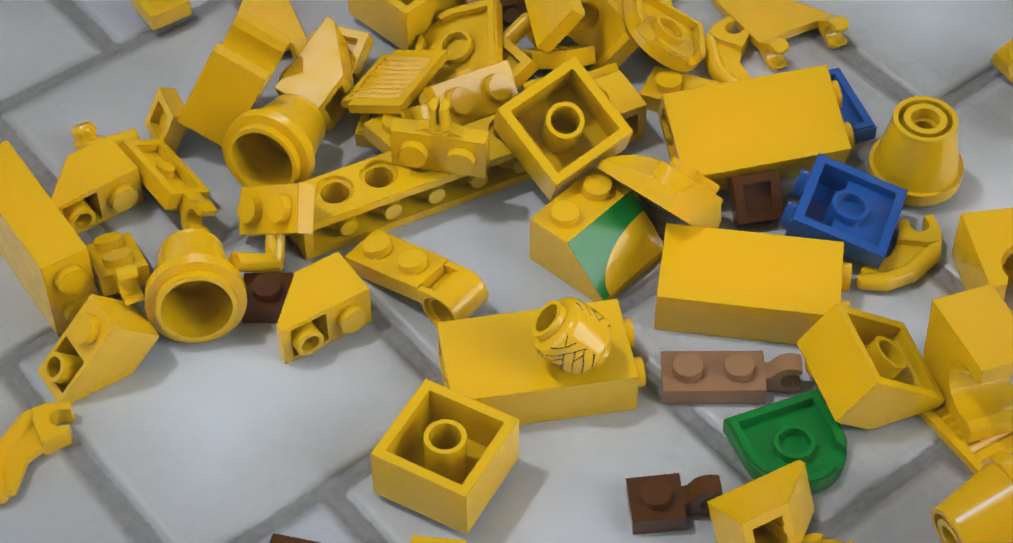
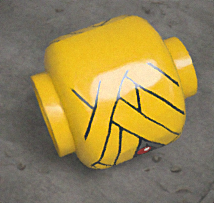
M575 297L552 300L542 307L534 319L532 333L534 334V347L541 357L565 373L572 375L585 373L591 368H598L608 358L611 350L610 323L602 314L582 300Z

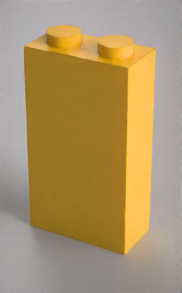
M827 65L662 94L658 112L670 161L673 157H676L693 167L700 174L721 186L718 191L728 189L727 177L778 170L779 180L797 177L801 168L811 171L818 154L845 164L850 151L854 149L855 145L852 126L849 122H843L841 115L842 93L837 80L831 81Z
M8 140L0 143V255L58 336L65 332L91 294L98 295L88 248Z
M666 223L656 296L654 329L797 345L796 342L836 303L850 307V300L841 299V292L849 293L852 274V263L843 262L844 242Z
M618 299L586 303L602 314L610 323L611 350L608 358L601 366L594 369L591 368L589 371L579 375L565 373L541 357L536 351L532 325L541 309L437 322L438 358L444 387L518 418L519 425L637 409L638 388L645 387L646 376L642 358L633 357L631 348L635 347L631 318L623 319Z

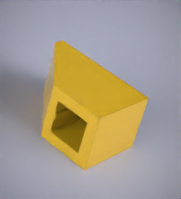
M326 17L320 27L309 35L303 50L294 62L283 70L279 82L274 87L279 96L283 94H297L314 103L322 113L326 130L329 132L332 131L348 109L341 106V101L354 87L348 45L333 19Z
M107 136L67 156L51 199L75 232L80 234L143 202L144 196L138 167L110 136Z
M339 252L333 253L296 271L293 276L276 325L280 358L285 364L302 356L310 355L327 343L345 334L354 333L363 325L372 321L370 290Z
M91 294L37 372L57 402L71 401L74 403L132 375L159 338V334L136 303L125 306L122 300Z
M801 460L794 461L707 501L717 543H802L815 510L806 466Z

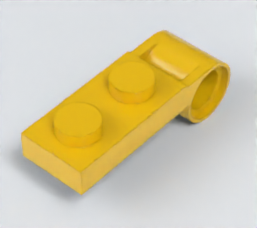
M375 229L344 256V259L358 276L422 303L425 314L436 327L437 322L469 318L489 297L484 282L470 269L378 229Z

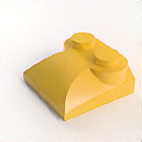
M618 155L601 159L597 166L601 171L689 225L718 228L722 222L721 204L724 199L716 195L721 186L676 157H673L670 163L667 164L662 160L647 156Z

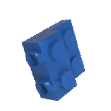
M818 154L811 171L801 168L791 191V194L799 197L797 203L788 201L777 227L786 230L784 236L844 242L843 255L879 269L885 258L908 190Z

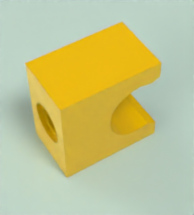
M525 0L536 47L548 54L567 35L580 46L595 45L596 63L590 64L591 70L615 62L619 68L639 47L625 25L623 0Z
M241 9L222 44L217 43L212 50L177 122L222 146L225 131L232 122L242 113L253 110L256 107L292 38Z
M1013 208L961 213L951 255L965 291L992 284L1004 300L1008 284L1013 283Z
M992 284L933 299L923 359L946 400L943 406H946L948 414H951L952 420L956 422L958 429L962 432L968 444L1013 431V385L1009 377L1013 376V313Z

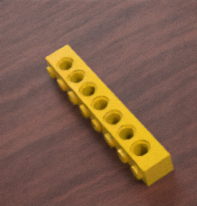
M621 70L594 79L633 130L628 143L645 138L647 103ZM494 114L462 125L467 128L489 131L490 166L486 178L392 165L391 151H387L349 166H344L329 173L299 182L315 185L313 234L292 235L305 259L309 260L362 241L375 229L386 232L532 179V177L493 128L496 116Z

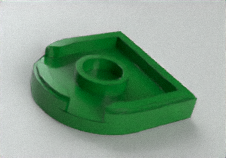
M818 389L724 419L723 432L753 480L794 461L801 460L805 463L811 494L814 495L832 486L843 472L847 455V438L841 425L835 422Z

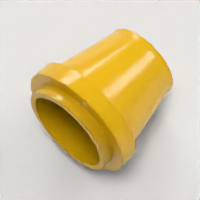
M297 94L280 95L260 109H253L242 113L227 128L223 136L222 152L228 169L244 187L294 184L309 180L315 168V155L325 136L326 125L324 117L314 103Z
M914 96L901 101L895 107L883 136L874 143L870 150L867 173L908 190L903 203L905 205L931 206L948 200L959 189L964 171L963 159L958 148V116L950 105L934 97Z
M191 228L177 231L162 242L158 250L155 270L147 280L144 289L145 312L152 326L165 337L183 343L209 342L232 331L245 314L247 293L243 277L229 262L221 241L208 231Z
M998 451L983 459L981 469L931 509V520L941 543H1013L1012 455L1005 451Z

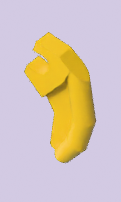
M730 16L713 24L705 35L706 55L704 62L707 73L713 80L721 83L752 78L740 63L749 45L750 32L744 29L740 33L733 34L735 20Z
M934 215L924 216L922 231L914 230L910 226L908 219L901 220L893 252L890 256L883 259L879 269L869 265L861 268L860 274L856 276L858 289L887 292L915 283L938 263L941 258L942 236L941 229Z
M71 401L44 403L24 411L0 438V505L8 502L9 497L15 496L18 493L30 462L43 453L47 456L72 444L73 436L70 424L56 425L60 422H74V410Z

